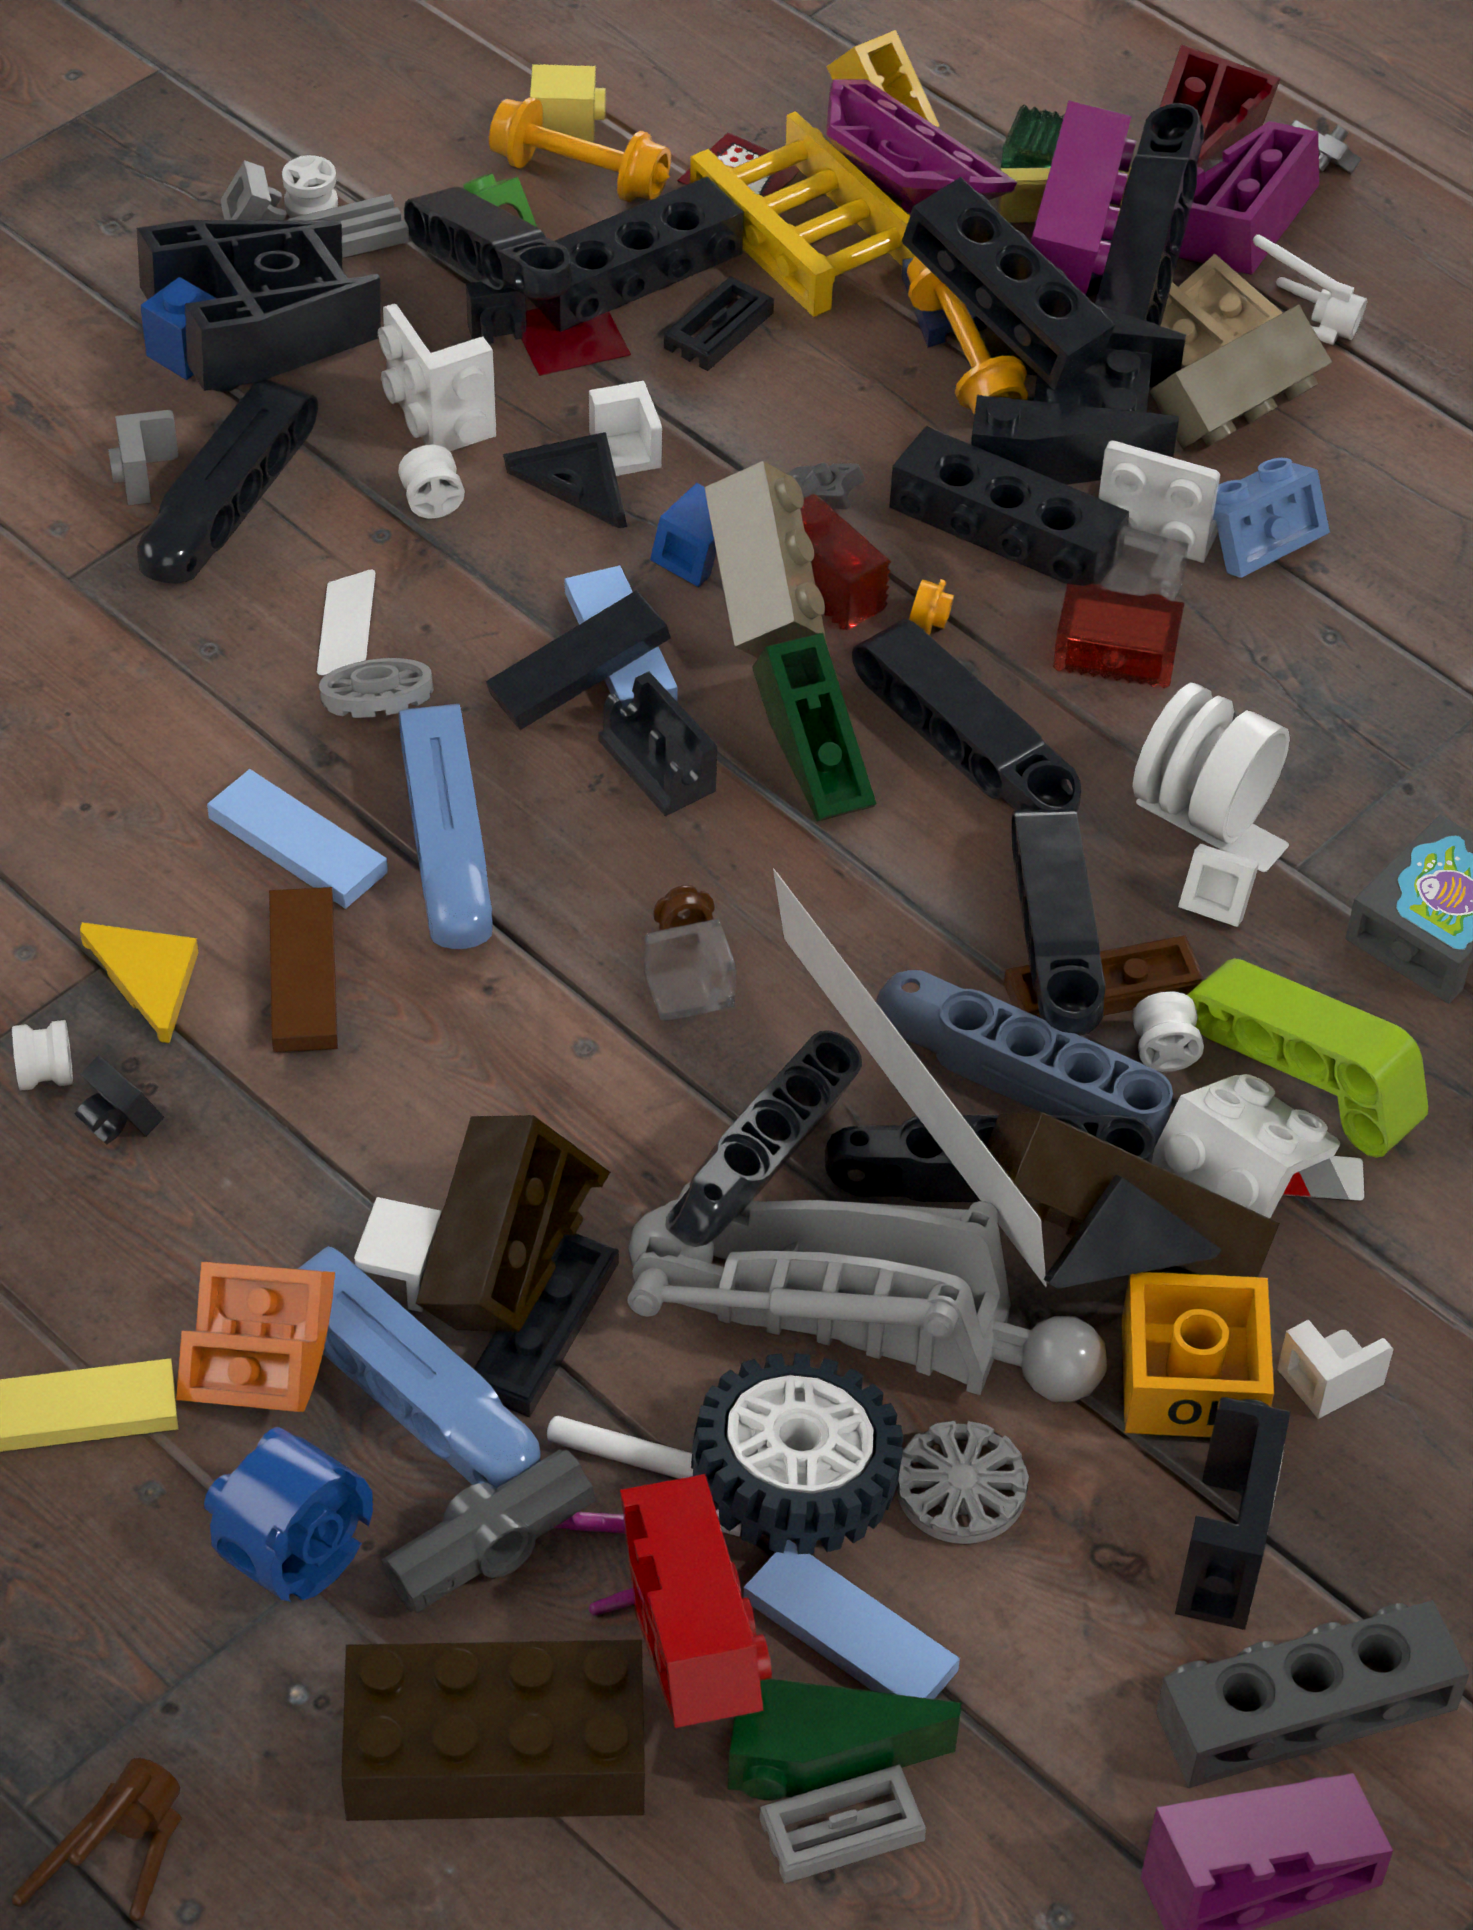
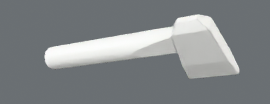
M561 1416L552 1418L548 1425L547 1438L551 1443L679 1479L693 1476V1469H691L692 1453ZM741 1523L730 1532L720 1525L722 1532L740 1537Z

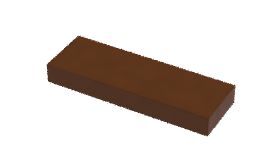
M332 887L269 890L273 1052L338 1049Z
M1186 935L1100 951L1105 980L1103 1016L1131 1011L1146 997L1160 992H1178L1187 995L1205 980ZM1029 965L1005 969L1004 985L1012 1006L1041 1018L1036 991L1033 990Z

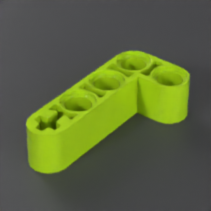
M1236 958L1227 960L1187 994L1196 1006L1198 1018L1194 1027L1199 1029L1201 1035L1336 1095L1344 1133L1349 1141L1366 1155L1375 1158L1383 1157L1428 1115V1099L1420 1048L1415 1040L1396 1024Z

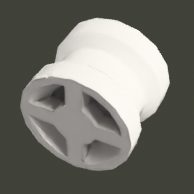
M313 155L300 156L292 159L284 166L282 179L284 188L287 190L284 196L286 213L290 218L338 207L337 193L334 190L336 171L335 166L329 160Z
M423 445L411 450L403 457L399 464L398 473L404 488L407 489L406 497L411 510L420 517L429 519L448 515L457 509L464 499L465 490L459 475L456 474V464L451 452L445 447Z
M1160 992L1146 997L1133 1009L1132 1019L1137 1034L1141 1036L1138 1044L1139 1056L1144 1065L1161 1072L1177 1071L1187 1068L1197 1062L1202 1056L1204 1049L1203 1039L1199 1029L1194 1027L1197 1023L1198 1015L1196 1006L1190 997L1178 992Z
M66 1020L52 1021L47 1029L33 1030L26 1024L12 1027L14 1060L20 1091L33 1089L38 1082L53 1081L58 1086L73 1085L71 1051Z

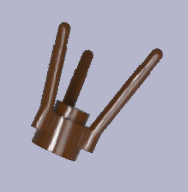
M133 1758L129 1761L117 1781L108 1786L98 1803L13 1894L11 1899L13 1905L23 1906L68 1859L74 1866L82 1864L112 1828L132 1839H140L145 1832H151L153 1836L129 1911L130 1919L140 1921L145 1914L149 1898L152 1895L169 1838L182 1820V1817L171 1808L180 1794V1786L174 1776L161 1765L151 1760Z

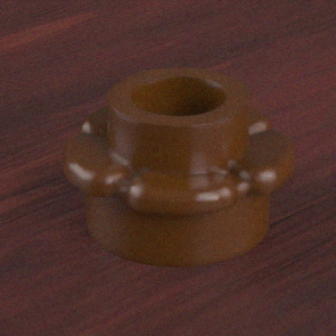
M681 885L671 889L665 897L657 901L653 917L655 922L660 923L659 931L672 942L680 945L694 944L705 938L712 929V913L715 909L714 901L706 891L698 892L692 885ZM684 909H688L687 911H685V912H683V913H679L680 911H682V910H684Z

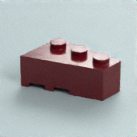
M1181 44L1159 107L1182 103L1190 105L1197 110L1204 126V140L1197 168L1199 167L1206 172L1223 161L1222 152L1263 125L1281 78Z

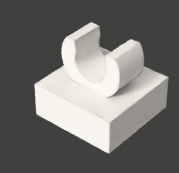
M1199 844L1194 851L1178 907L1238 927L1245 914L1259 863Z

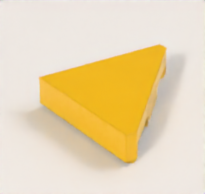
M82 922L80 935L83 946L90 949L106 968L107 975L130 1005L138 1009L157 1032L158 1040L162 1043H170L199 953L197 938Z

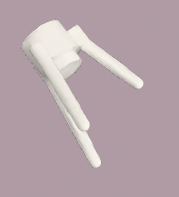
M1256 235L1253 238V243L1324 288L1319 292L1284 277H1279L1276 280L1278 287L1316 303L1312 320L1319 322L1320 326H1312L1319 340L1330 345H1334L1337 336L1352 340L1363 317L1367 298L1353 294L1354 287L1335 281L1279 245L1274 244L1261 235Z

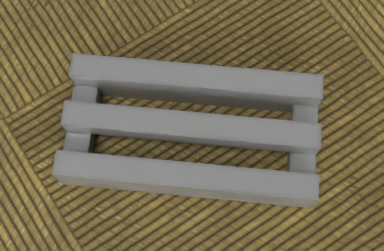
M391 194L288 219L340 221L342 224V258L409 242L408 225L405 220L401 221V213L398 207L394 208V200Z
M900 1765L760 1807L759 1819L764 1832L767 1831L770 1837L769 1846L774 1858H778L780 1864L779 1872L784 1884L925 1841L926 1827ZM893 1793L896 1799L859 1811L852 1809L830 1816L827 1821L791 1832H786L784 1827L788 1824Z

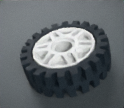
M782 1353L767 1355L764 1369L761 1368L755 1358L741 1363L739 1374L730 1369L720 1377L718 1387L711 1386L705 1395L703 1405L700 1407L693 1436L691 1469H693V1476L706 1475L715 1509L719 1510L718 1519L720 1525L730 1532L741 1523V1539L753 1545H756L762 1534L769 1536L768 1550L784 1553L787 1540L796 1541L798 1554H813L817 1540L821 1541L826 1552L841 1549L845 1536L852 1543H855L865 1537L868 1526L875 1529L882 1521L885 1509H889L897 1486L903 1454L902 1426L896 1425L897 1412L892 1403L882 1405L884 1393L874 1383L862 1390L864 1375L850 1368L843 1377L837 1375L838 1362L827 1358L823 1359L819 1369L810 1367V1354L795 1353L793 1364L786 1365Z

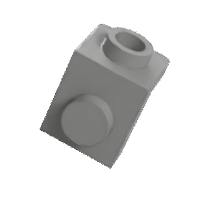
M171 410L115 416L119 448L108 449L113 483H125L128 505L151 503L146 463L178 458L175 421Z

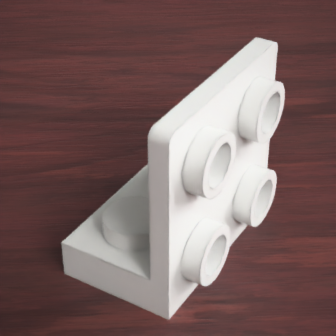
M1110 441L1104 452L1099 499L1130 511L1126 533L1127 541L1204 563L1218 533L1216 521L1213 520L1220 473L1217 470L1117 441Z

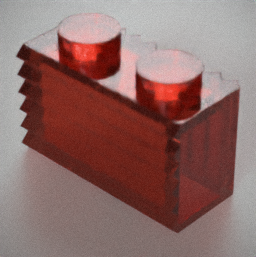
M812 494L804 498V504L800 510L804 530L809 536L814 549V559L811 561L815 585L820 590L824 600V616H831L832 623H840L839 629L849 630L883 611L889 604L885 600L889 596L886 592L889 589L887 583L890 578L887 575L891 571L888 568L891 561L818 495Z
M1067 584L1057 630L1053 667L1057 671L1065 668L1069 673L1074 671L1081 675L1089 673L1092 677L1100 674L1104 679L1112 676L1116 681L1124 678L1128 683L1135 680L1140 685L1147 682L1151 687L1159 684L1165 689L1171 684L1185 603L1168 600L1159 594L1141 596L1110 591L1107 587L1099 584H1089L1086 586Z

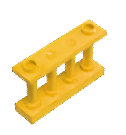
M796 111L787 114L785 146L732 168L729 165H725L709 149L690 156V183L704 177L710 178L744 212L743 250L813 317L831 310L832 288L836 276L887 253L901 265L903 259L915 257L901 243L910 215L901 209L827 141L820 130L812 127ZM793 165L807 177L765 197L756 194L747 186ZM824 194L838 206L836 209L795 227L792 224H787L778 215ZM856 223L871 236L827 257L819 254L810 245Z

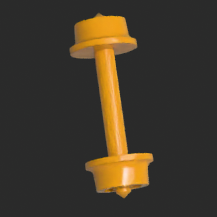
M532 97L527 98L523 102L511 99L503 100L497 107L491 122L489 147L491 151L507 157L509 165L521 169L532 158L535 149L539 148L618 172L617 193L619 199L631 202L636 197L647 200L659 197L667 179L670 177V149L653 142L651 134L640 130L634 134L625 152L542 127L543 107L540 100Z
M915 256L907 268V275L911 283L908 296L913 307L921 311L944 310L971 366V369L962 376L956 385L955 395L960 405L971 409L973 414H975L977 395L1027 400L1029 395L1024 385L1027 371L1022 360L1014 356L991 358L966 305Z

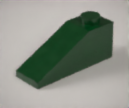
M823 633L765 647L752 666L769 723L816 821L874 807L877 803Z
M779 1679L762 1680L760 1685L763 1711L739 1715L734 1718L729 1752L728 1789L743 1791L746 1795L755 1799L772 1801L782 1797L801 1795L896 1765H900L903 1768L955 1752L962 1703Z

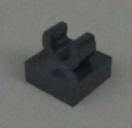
M481 281L466 284L467 322L472 340L483 336L488 344H492L496 336L513 334L515 340L523 338V332H526L525 295L510 287L496 290Z
M99 1055L80 1074L98 1093L88 1097L79 1106L75 1115L106 1145L120 1135L127 1120L147 1137L164 1119V1116L141 1091Z

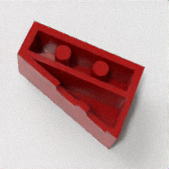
M701 1474L621 1489L620 1495L635 1614L675 1728L763 1711L760 1681L772 1678L769 1651L764 1635H756L754 1614L749 1598H742L738 1572L735 1563L730 1560L706 1475Z

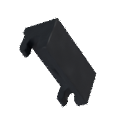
M650 671L635 678L632 688L634 697L625 708L621 709V701L614 693L608 696L603 708V731L598 733V741L664 816L672 814L716 792L717 745Z

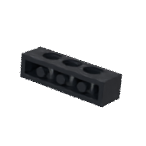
M704 177L555 240L556 243L566 247L570 254L572 268L571 286L564 294L553 299H528L562 332L741 255L743 251L744 212L710 178Z
M959 177L913 206L901 243L1054 391L1102 359L1115 324L1098 305L1093 304L1068 280L1061 269L1048 261L1021 231L1016 230L991 206L982 194L977 193L962 177Z
M925 426L892 466L889 508L1091 595L1124 553L1130 511L931 427Z

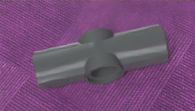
M559 1449L498 1488L488 1483L474 1484L465 1488L454 1497L445 1511L443 1522L381 1560L385 1575L406 1608L410 1612L415 1611L416 1613L482 1572L485 1576L491 1578L508 1575L524 1564L531 1555L536 1538L596 1501L593 1486L586 1477L581 1464L568 1449L565 1451Z

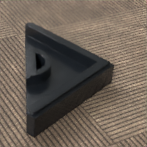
M606 432L503 454L508 474L617 528L627 527Z
M1115 1175L1043 1280L1053 1287L1064 1288L1213 1259L1218 1256L1222 1249L1125 1178Z

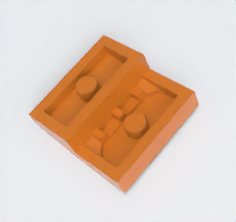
M201 1262L196 1331H181L176 1400L304 1412L315 1384L325 1347L333 1300L335 1272Z

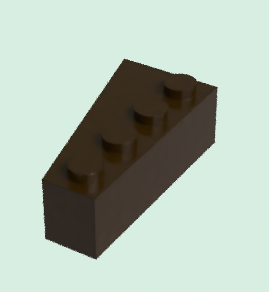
M1043 1112L999 1114L986 1145V1148L1040 1217L1041 1223L1047 1220L1067 1229L1066 1235L1070 1238L1076 1233L1114 1176L1118 1175L1125 1178L1222 1249L1218 1256L1213 1259L1146 1272L1165 1273L1166 1271L1176 1274L1258 1277L1280 1224Z

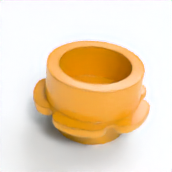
M922 579L909 620L924 629L928 635H930L933 626L945 628L955 595L944 592L946 581L943 579L940 580L939 584Z

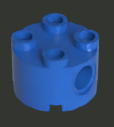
M273 1428L263 1435L256 1449L247 1455L232 1474L220 1476L210 1486L205 1497L204 1507L206 1511L213 1515L210 1523L211 1545L223 1560L279 1599L291 1602L289 1599L290 1594H294L302 1600L312 1598L335 1582L354 1559L362 1543L353 1538L352 1535L356 1530L358 1520L369 1527L373 1513L372 1490L363 1477L306 1439L294 1436L283 1428Z

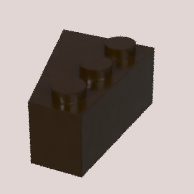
M534 1115L471 1116L415 1304L455 1330L519 1332L556 1269V1265L551 1257L564 1235H575L584 1220L578 1210L591 1188H602L611 1172Z

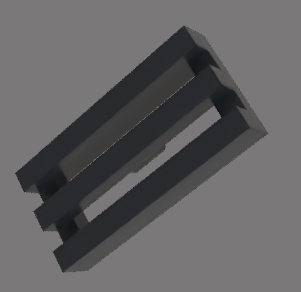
M730 276L664 333V349L673 353L677 348H680L681 358L691 362L697 357L699 358V367L709 371L774 313V298ZM737 296L741 297L728 309L724 308ZM712 319V323L708 325L702 332H700L695 338L691 337L708 321Z

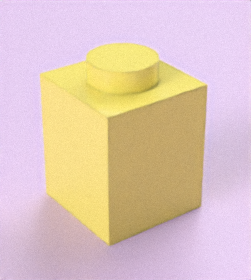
M532 64L530 97L541 101L543 107L542 127L594 142L595 120H605L606 88H596V66Z

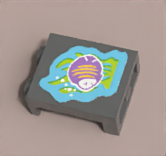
M1440 814L1354 898L1345 939L1448 1004L1463 990L1469 965L1473 962V832L1462 828Z

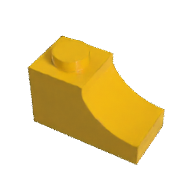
M896 30L853 47L826 66L832 80L867 79L937 128L940 127Z

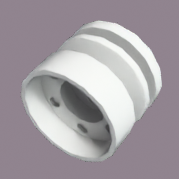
M1190 682L1181 688L1167 703L1144 743L1134 772L1132 785L1134 795L1147 803L1156 804L1159 802L1161 810L1168 814L1177 815L1189 806L1188 817L1190 825L1225 843H1233L1256 820L1269 799L1287 757L1290 742L1289 731L1287 728L1248 710L1233 720L1234 708L1231 700L1221 696L1212 698L1211 690Z

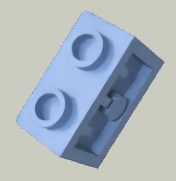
M1275 458L1261 463L1258 466L1257 472L1241 480H1231L1218 485L1213 520L1217 524L1227 574L1242 578L1330 533L1317 469L1292 463V460L1289 458Z

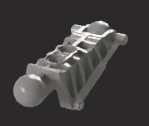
M689 1182L683 1187L677 1200L670 1201L665 1206L646 1213L634 1225L630 1236L628 1250L631 1265L633 1266L632 1272L635 1283L628 1295V1304L635 1313L642 1316H654L660 1310L663 1302L679 1303L717 1314L718 1321L730 1324L733 1321L743 1325L767 1327V1333L779 1335L782 1329L815 1334L817 1335V1343L830 1346L834 1338L853 1348L866 1351V1355L880 1359L881 1356L916 1365L917 1372L929 1376L935 1370L967 1384L966 1391L977 1395L982 1393L994 1359L1022 1367L1023 1377L1034 1391L1051 1402H1074L1091 1395L1101 1383L1107 1371L1105 1342L1092 1326L1077 1317L1054 1316L1038 1323L1032 1330L1007 1324L1011 1304L1000 1232L997 1224L999 1213L992 1204L987 1202H975L970 1206L969 1210L828 1200L752 1201L717 1238L707 1245L693 1247L685 1245L666 1230L665 1226L666 1216L689 1189ZM713 1256L726 1259L725 1266L721 1267L711 1264Z

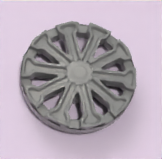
M381 658L348 664L331 671L319 682L320 698L323 707H327L329 712L339 716H344L351 712L353 718L376 717V711L385 710L386 715L396 714L401 710L409 709L408 704L410 703L411 705L419 706L428 700L430 693L434 691L431 669L424 663L402 658Z
M955 1421L936 1423L921 1435L919 1433L916 1434L906 1446L902 1454L896 1493L900 1506L906 1516L923 1532L946 1542L960 1544L978 1543L1002 1534L1016 1522L1026 1502L1029 1476L1026 1465L1022 1460V1454L1007 1436L1002 1437L994 1432L993 1428L986 1424L970 1421L967 1424H956ZM956 1440L968 1441L964 1454H961ZM939 1444L944 1456L930 1447ZM983 1445L993 1450L978 1459ZM914 1462H919L928 1469H914L911 1465ZM1004 1464L1009 1465L1010 1468H1011V1470H1012V1471H995L996 1469L1000 1468V1467L1003 1466ZM912 1488H930L920 1495L911 1494L910 1492ZM997 1490H1012L1015 1496L1006 1497ZM938 1504L944 1509L942 1514L935 1516V1518L926 1514L927 1511ZM983 1506H988L997 1512L999 1516L993 1519L985 1515ZM958 1514L968 1515L970 1520L968 1527L958 1526L959 1523L956 1520Z

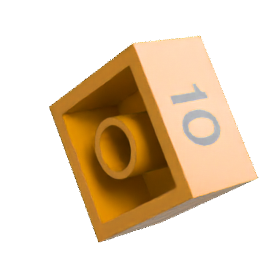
M1141 1272L1129 1275L1122 1313L1125 1433L1211 1437L1220 1398L1227 1397L1236 1400L1254 1399L1264 1402L1271 1407L1274 1396L1268 1278Z

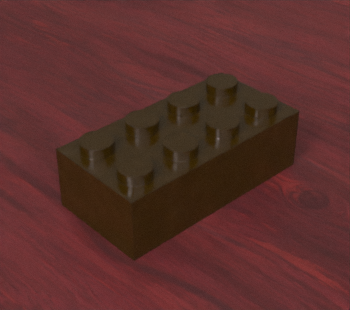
M642 1639L346 1645L341 1775L346 1821L644 1815L645 1752Z

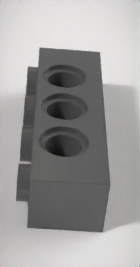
M1433 1600L1410 1607L1406 1604L1398 1603L1380 1609L1368 1619L1343 1626L1337 1622L1322 1624L1309 1631L1304 1637L1277 1645L1269 1641L1259 1642L1245 1648L1235 1657L1208 1664L1205 1661L1186 1663L1175 1669L1170 1675L1163 1677L1156 1715L1188 1788H1192L1455 1711L1459 1707L1469 1672ZM1364 1664H1377L1385 1668L1388 1672H1375L1368 1669ZM1296 1683H1311L1317 1686L1321 1692L1303 1690ZM1235 1701L1243 1702L1251 1706L1255 1711H1238L1228 1703Z

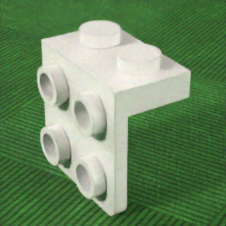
M394 303L383 307L384 327L378 329V338L386 357L387 370L381 372V381L388 400L392 404L398 402L404 410L405 419L411 434L415 438L422 437L426 445L442 446L448 451L495 437L493 350L485 338L482 336L430 353L397 304Z
M1247 1074L1234 1075L1180 1096L1154 1148L1152 1164L1271 1218L1293 1174L1333 1157L1340 1146V1141L1327 1132V1125L1319 1117L1304 1110H1294L1274 1096V1089L1262 1079Z

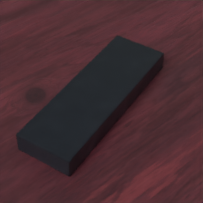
M635 590L487 680L486 684L490 695L518 729L522 730L671 639L667 624Z
M577 1233L575 1235L563 1236L551 1257L556 1265V1269L519 1332L496 1331L474 1367V1370L491 1385L504 1407L527 1417L532 1415L618 1266V1249Z

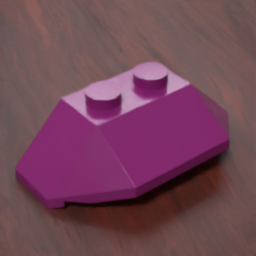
M867 79L833 80L829 92L827 137L840 153L883 192H890L902 200L901 207L911 214L914 205L959 177H962L977 193L982 194L988 201L1014 191L1017 181Z

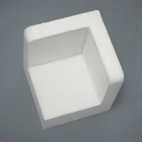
M638 381L589 390V433L593 435L606 432L616 476L661 468L662 426L645 382Z
M376 1197L354 1257L355 1265L363 1272L405 1280L408 1309L422 1312L423 1308L415 1303L442 1211Z
M1307 1320L1286 1331L1277 1370L1316 1418L1319 1419L1384 1385L1393 1348L1385 1338L1362 1348L1347 1330H1339L1323 1338L1314 1325Z

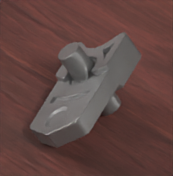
M1295 119L1291 126L1313 130ZM1336 125L1330 135L1326 133L1323 136L1318 133L1319 170L1323 172L1329 162H1332L1352 174L1361 158L1350 151V147L1343 143L1349 132Z
M823 462L816 466L795 467L788 474L797 481L804 498L803 505H820L822 508L849 509L851 507L848 500L849 492L855 486L865 481L859 464H832L828 466L827 463Z

